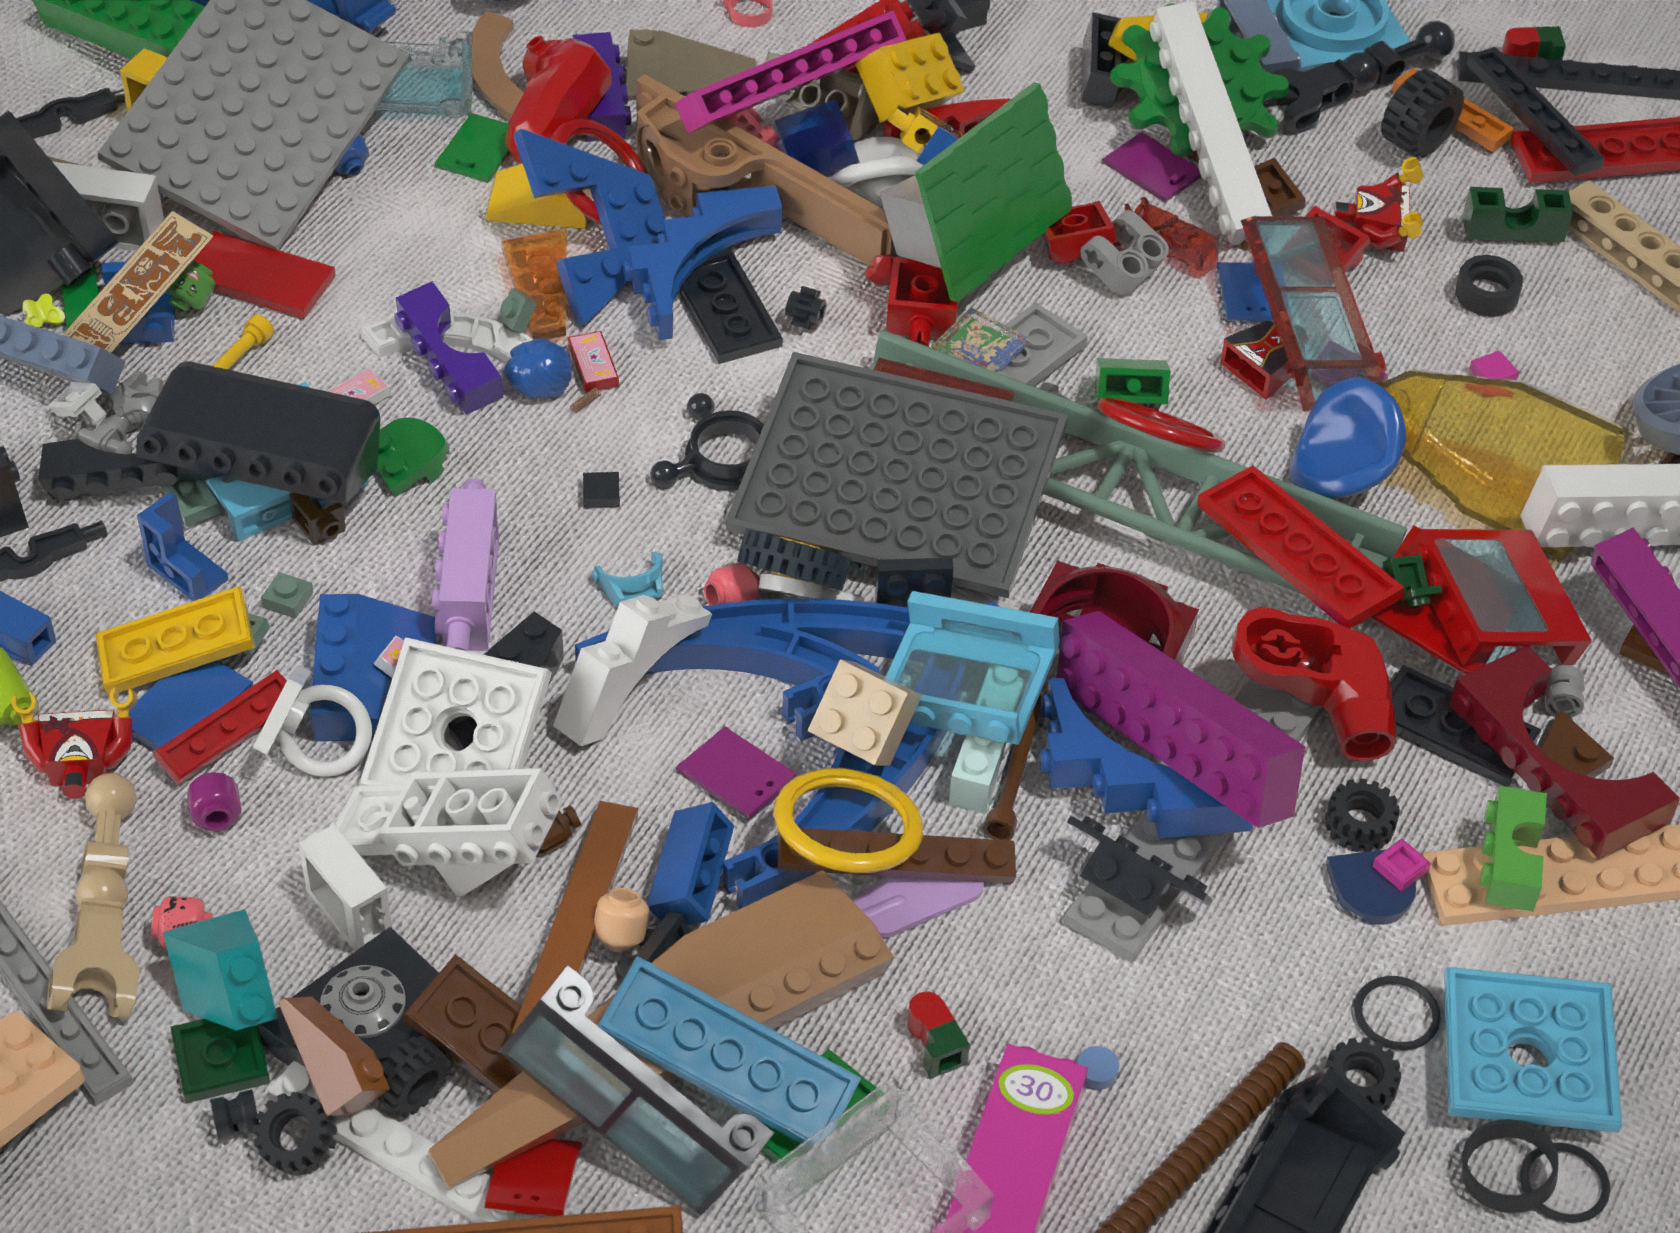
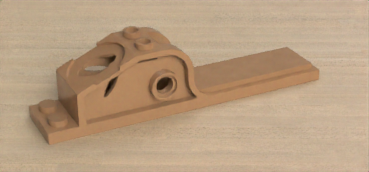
M643 74L636 80L637 155L640 157L647 173L651 175L660 189L658 191L666 205L675 212L685 217H692L691 209L692 207H697V193L776 185L784 217L869 266L873 265L872 260L879 254L898 257L884 209L725 119L688 134L674 104L685 96L646 74ZM718 152H724L728 154V156L715 157L713 156V154ZM751 173V178L745 177L746 175Z

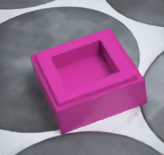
M1500 350L1471 360L1469 370L1488 391L1517 381L1519 371Z
M1402 838L1377 856L1373 863V867L1401 892L1426 874L1431 865V862Z

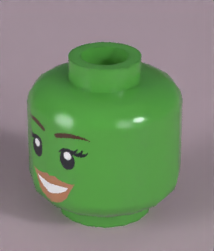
M192 260L165 291L171 297L168 303L183 312H187L189 307L195 310L202 309L216 286L214 279L211 277L213 272L204 265Z

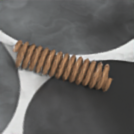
M593 388L575 401L574 404L572 403L570 409L574 413H578L601 396V393L596 388Z

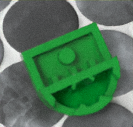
M410 417L396 419L380 429L377 469L389 489L397 496L425 476L431 483L438 479L444 472L442 464L445 456L450 454L449 444L438 429L423 420Z

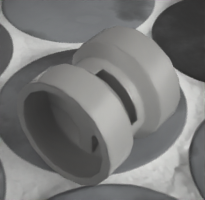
M1569 665L1551 668L1552 672L1545 696L1546 711L1555 717L1560 711H1563L1569 718L1577 716L1584 707V696L1582 693L1584 688L1583 673L1578 668Z

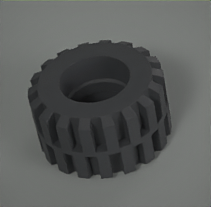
M1431 69L1419 70L1406 79L1392 96L1383 115L1381 133L1385 139L1417 159L1420 157L1424 158L1440 147L1455 128L1463 109L1464 93L1459 87Z

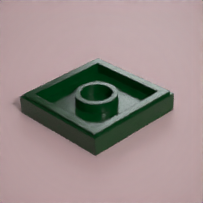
M200 1019L170 1026L186 1104L271 1084L258 1024L234 1030L207 1019Z

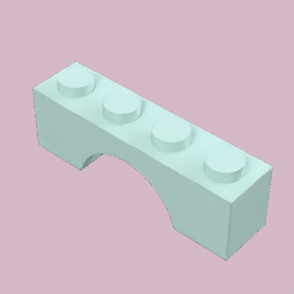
M990 666L977 705L1017 713L1027 689L1029 673ZM971 735L965 736L951 775L949 805L983 814L987 813L996 787L1007 742H996L991 739Z

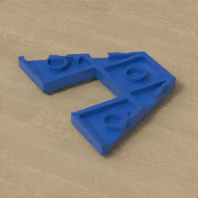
M519 129L513 136L534 198L590 189L610 250L563 258L556 262L576 326L581 327L628 282L625 281L623 274V261H628V246L658 243L657 235L663 234V219L665 217L651 175L533 132Z

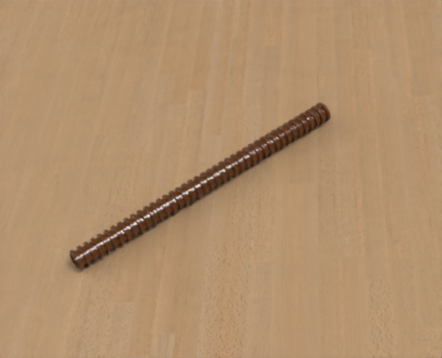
M1278 1042L1273 1047V1050L1269 1051L1265 1058L1261 1059L1257 1066L1251 1069L1249 1075H1246L1241 1083H1238L1233 1091L1229 1092L1224 1100H1221L1217 1108H1214L1209 1116H1206L1201 1124L1195 1127L1193 1133H1190L1185 1138V1141L1177 1146V1150H1173L1168 1158L1162 1161L1160 1167H1157L1152 1172V1176H1148L1144 1184L1137 1187L1135 1193H1132L1127 1198V1202H1123L1118 1210L1111 1214L1110 1219L1105 1220L1101 1228H1098L1094 1233H1149L1152 1226H1156L1160 1221V1217H1164L1168 1213V1209L1175 1206L1177 1200H1180L1185 1195V1191H1189L1193 1183L1199 1181L1202 1174H1205L1210 1166L1216 1163L1218 1157H1221L1226 1152V1149L1233 1145L1234 1140H1238L1242 1132L1246 1131L1250 1124L1257 1120L1258 1115H1261L1266 1110V1107L1270 1106L1274 1099L1280 1096L1282 1090H1285L1290 1082H1293L1298 1074L1302 1073L1305 1069V1061L1301 1053L1288 1043Z

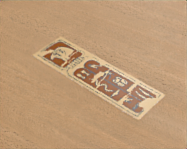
M172 211L63 335L99 346L111 353L212 239L213 235Z

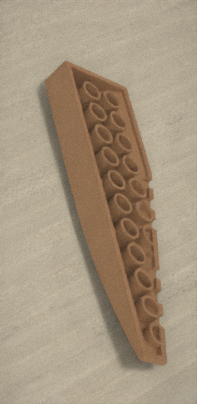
M822 870L684 935L651 964L773 1030L882 976L894 956L874 923ZM615 994L587 1018L598 1026ZM565 1037L561 1042L624 1094L628 1095L631 1092L628 1086L570 1039ZM627 1049L666 1082L677 1077V1075ZM522 1071L428 1150V1154L449 1190L585 1121Z

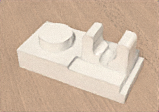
M73 382L48 405L57 416L77 417L81 414L90 424L92 422L97 424L107 415L95 401L102 394L95 383Z

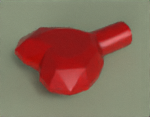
M876 255L872 260L873 265L867 267L864 275L875 285H890L893 256Z

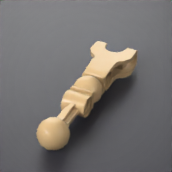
M104 773L92 780L85 793L87 809L96 818L94 841L87 840L81 867V879L75 890L79 911L77 914L74 945L65 948L55 958L53 972L48 983L47 1008L49 1010L67 1011L72 994L82 989H93L101 992L108 999L111 1017L130 1019L137 995L139 967L133 958L125 953L121 947L123 908L128 899V890L124 878L127 870L129 847L119 845L121 820L128 817L135 807L136 792L134 785L126 777L117 773Z

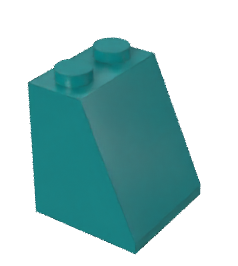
M245 909L163 932L183 1011L234 1030L278 1019L259 941Z

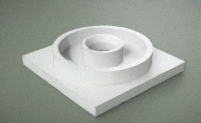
M405 638L359 786L406 784L411 773L523 769L552 673L545 668ZM457 717H472L477 724L473 734V742L461 751L450 750L444 740L446 727Z

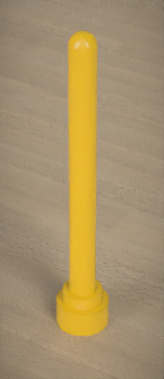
M254 314L244 324L243 336L212 366L229 369L252 346L265 344L274 335V327L264 316Z

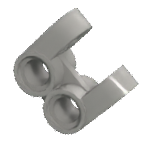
M1130 210L1124 211L1112 221L1115 227L1116 239L1126 248L1125 250L1119 252L1107 239L1101 236H1094L1080 250L1085 264L1111 291L1119 295L1132 293L1144 279L1152 276L1168 255L1169 250L1164 238L1158 235L1139 215Z

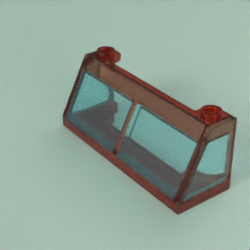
M1252 216L1240 220L1255 274L1259 277L1293 381L1297 387L1298 398L1303 412L1311 410L1318 397L1327 388L1347 378L1361 377L1384 387L1381 373L1387 371L1382 352H1374L1336 250L1341 247L1336 229L1329 230L1325 217Z

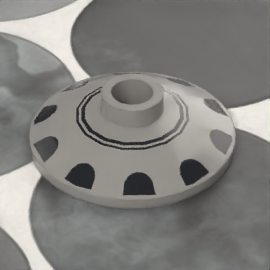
M361 965L348 968L335 975L325 986L320 1004L359 1039L378 1036L391 1029L404 1012L406 998L404 988L394 974L381 967ZM359 993H367L364 996H357Z

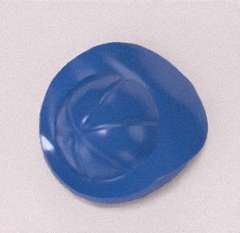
M1361 377L1347 378L1327 388L1318 397L1311 409L1297 442L1289 467L1290 480L1293 485L1334 499L1363 493L1386 480L1398 466L1406 441L1405 421L1396 400L1380 385Z

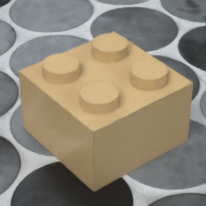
M840 659L807 731L873 765L890 766L922 695L857 662Z

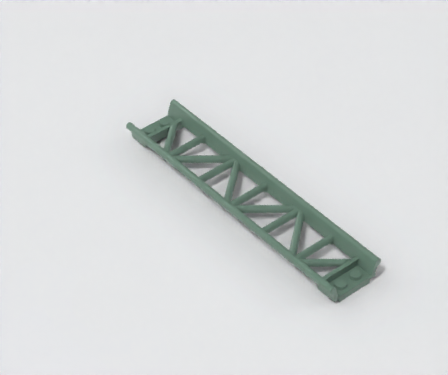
M882 330L879 333L874 362L869 367L871 370L911 379L916 375L941 386L1068 414L1065 432L1100 446L1056 458L1050 475L1118 456L1094 494L1049 477L1044 495L1302 594L1260 558L1213 541L1231 535L1219 524L1192 531L1203 512L1197 506L1198 495L1248 467L1208 452L1184 447L1143 433L1107 417L1100 411L888 331ZM1131 461L1135 462L1156 518L1108 500ZM1151 465L1202 484L1178 526H1175ZM1265 474L1341 537L1352 541L1351 545L1382 570H1384L1382 562L1393 558L1402 544L1407 527Z

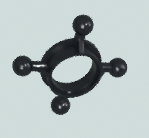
M705 393L692 395L687 402V412L690 417L698 422L694 426L690 440L687 443L685 458L675 464L667 460L656 462L650 471L652 483L658 488L667 489L676 484L678 477L691 474L697 481L708 487L724 491L738 490L749 461L740 464L716 463L704 457L700 453L699 448L710 437L722 433L742 434L757 443L764 424L756 417L745 412L726 410L714 413L715 404L709 395Z

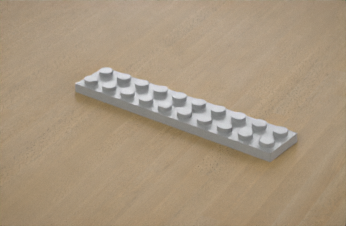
M1251 678L1234 699L1298 742L1302 740L1325 709L1323 706H1316L1301 701L1285 691L1263 686ZM1146 810L1125 838L1139 846L1137 854L1147 860H1150L1152 855L1163 859L1173 866L1170 873L1184 880L1187 874L1195 879L1198 877L1230 833L1159 838L1155 822L1150 823L1148 821ZM1089 883L1065 913L1063 924L1132 963L1185 893L1170 885L1154 914L1149 918Z

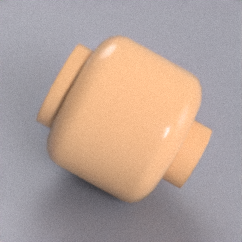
M614 888L599 898L594 918V935L602 943H605L607 949L615 952H624L629 947L637 946L643 942L646 934L649 906L641 898L640 893L628 888Z

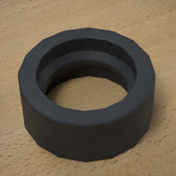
M1493 255L1474 256L1466 260L1460 268L1455 295L1459 303L1473 313L1489 317L1501 316L1512 311L1517 305L1523 286V276L1518 267L1502 257ZM1480 279L1492 280L1501 284L1506 290L1499 292L1486 291L1477 287L1472 281Z

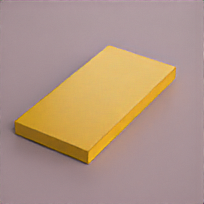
M241 586L95 633L103 688L108 696L114 687H117L120 693L129 690V688L132 689L255 648L246 598Z

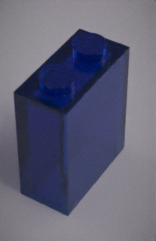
M836 99L774 120L785 154L825 177L835 175L850 165L860 163L852 136Z

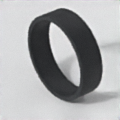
M1495 1120L1477 1128L1466 1140L1462 1152V1178L1472 1197L1487 1208L1504 1213L1530 1211L1546 1202L1555 1190L1558 1179V1153L1552 1140L1536 1126L1520 1120ZM1517 1138L1538 1147L1548 1158L1552 1172L1547 1181L1539 1188L1525 1194L1507 1195L1494 1192L1480 1184L1472 1175L1468 1161L1479 1146L1490 1140Z

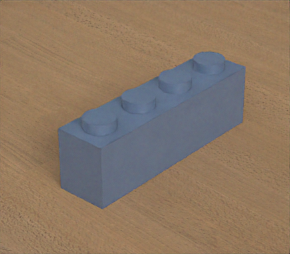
M1266 0L1217 1V7H1223L1228 11L1230 16L1228 27L1234 35L1243 39L1251 38L1258 34L1268 37L1270 40V52L1259 61L1265 71L1272 73L1279 69L1300 70L1301 59L1299 53L1295 52L1292 48L1287 33L1281 29L1276 14L1271 12Z
M0 316V357L72 382L95 383L100 391L113 394L126 363L124 360L99 346Z

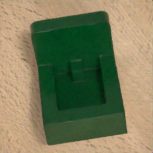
M1421 555L1390 558L1382 562L1384 571L1404 587L1403 598L1392 605L1408 603L1409 609L1421 608L1431 604L1430 598L1443 593L1441 585L1428 586Z

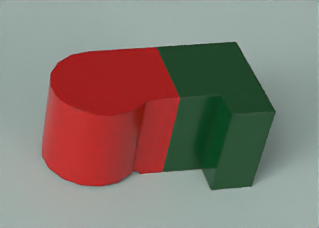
M1560 26L1511 28L1506 32L1501 53L1503 55L1509 54L1520 57H1542L1544 59L1563 60L1566 44Z
M925 991L914 995L909 1003L907 1027L909 1032L914 1037L920 1039L925 1047L923 1067L929 1078L932 1079L968 1065L970 1043L944 1000L933 992Z

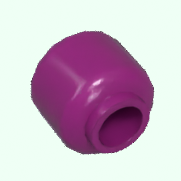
M206 773L197 777L189 785L187 799L190 817L196 826L209 831H222L232 826L239 819L242 811L238 785L232 777L224 773Z

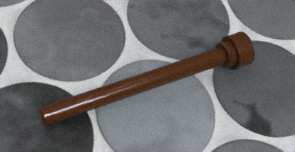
M1041 692L1019 745L1015 744L998 806H995L987 813L983 830L991 839L1010 840L1014 836L1017 818L1013 807L1041 710V697L1043 695Z

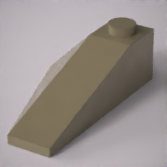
M629 29L626 82L628 100L636 101V80L643 74L650 76L678 93L685 92L686 95H689L698 89L755 67L756 59L664 31Z
M768 52L765 62L782 55ZM846 70L838 71L778 96L796 108L806 118L819 125L825 132L855 141L879 120L860 74Z

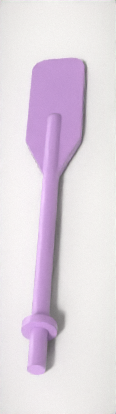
M892 877L862 890L852 901L874 923L882 938H887L979 899L983 893L984 882Z

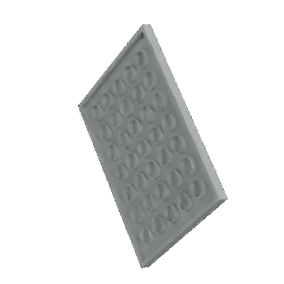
M210 0L98 151V160L119 171L156 175L159 192L254 243L279 250L409 62V54L307 0Z

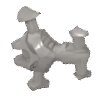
M136 371L121 382L119 386H115L113 394L101 391L102 394L96 399L108 397L107 402L112 411L111 417L102 420L94 431L88 429L86 425H76L71 440L78 439L89 444L90 447L105 452L132 454L133 443L124 441L126 433L143 426L164 386L162 379L154 378L147 385L146 374Z

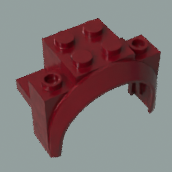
M1057 560L1030 613L1057 617L1061 640L1063 620L1075 617L1067 614L1068 612L1082 609L1079 615L1081 616L1100 611L1183 665L1184 655L1195 634L1199 609L1174 601L1167 593L1168 586L1159 584L1135 572L1110 567L1101 563H1097L1093 567L1079 568ZM1157 640L1159 641L1161 646L1155 645Z

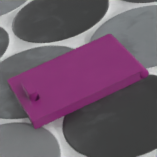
M1144 132L1138 133L1102 158L1104 164L1165 203L1202 177L1197 166L1182 157L1174 155L1170 149Z
M726 726L675 767L677 772L683 774L749 820L777 797L786 784L797 777V773Z

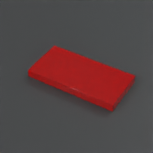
M217 231L212 232V239L193 259L213 272L211 277L216 283L214 292L302 319L306 318L336 276L335 267L280 250H274Z

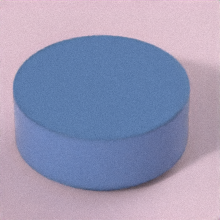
M1092 1046L1080 1053L1077 1063L1088 1067L1085 1086L1092 1089H1105L1114 1084L1118 1076L1119 1060L1110 1049L1102 1046Z

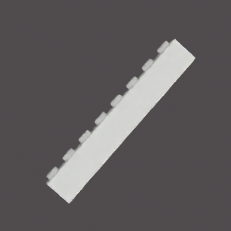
M1194 1L1156 8L1154 20L1150 23V34L1154 42L1158 41L1162 67L1168 69L1171 93L1173 96L1177 95L1181 121L1187 123L1190 130L1189 142L1192 150H1197L1200 158V174L1203 179L1207 178L1209 183L1210 202L1213 207L1217 206L1220 230L1223 235L1227 234L1231 246L1241 244L1246 239H1254L1256 241L1269 238L1274 220Z

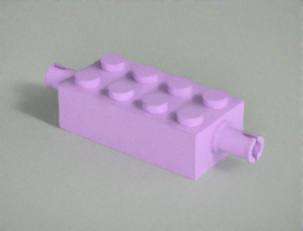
M469 479L463 483V489L451 488L450 502L443 503L442 525L447 526V528L439 533V553H444L442 559L436 560V581H439L440 584L439 587L433 588L432 605L433 610H439L440 612H436L435 634L442 635L443 646L468 652L488 651L499 548L496 489H486L483 481Z

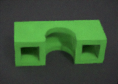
M1499 785L1495 800L1487 801L1484 823L1491 825L1490 831H1486L1484 835L1482 854L1488 855V863H1483L1480 875V886L1486 887L1485 903L1534 911L1542 889L1543 856L1526 853L1517 846L1538 847L1545 827L1547 793Z

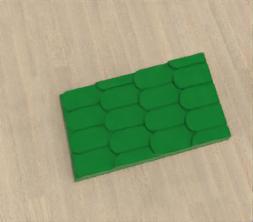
M1033 82L918 169L914 176L879 192L897 255L941 268L950 300L959 301L988 280L989 275L1013 259L1015 254L1044 234L1049 226L1069 213L1072 208L1071 191L1065 182L1064 164L1056 146V132L1049 119L1048 101L1040 83Z

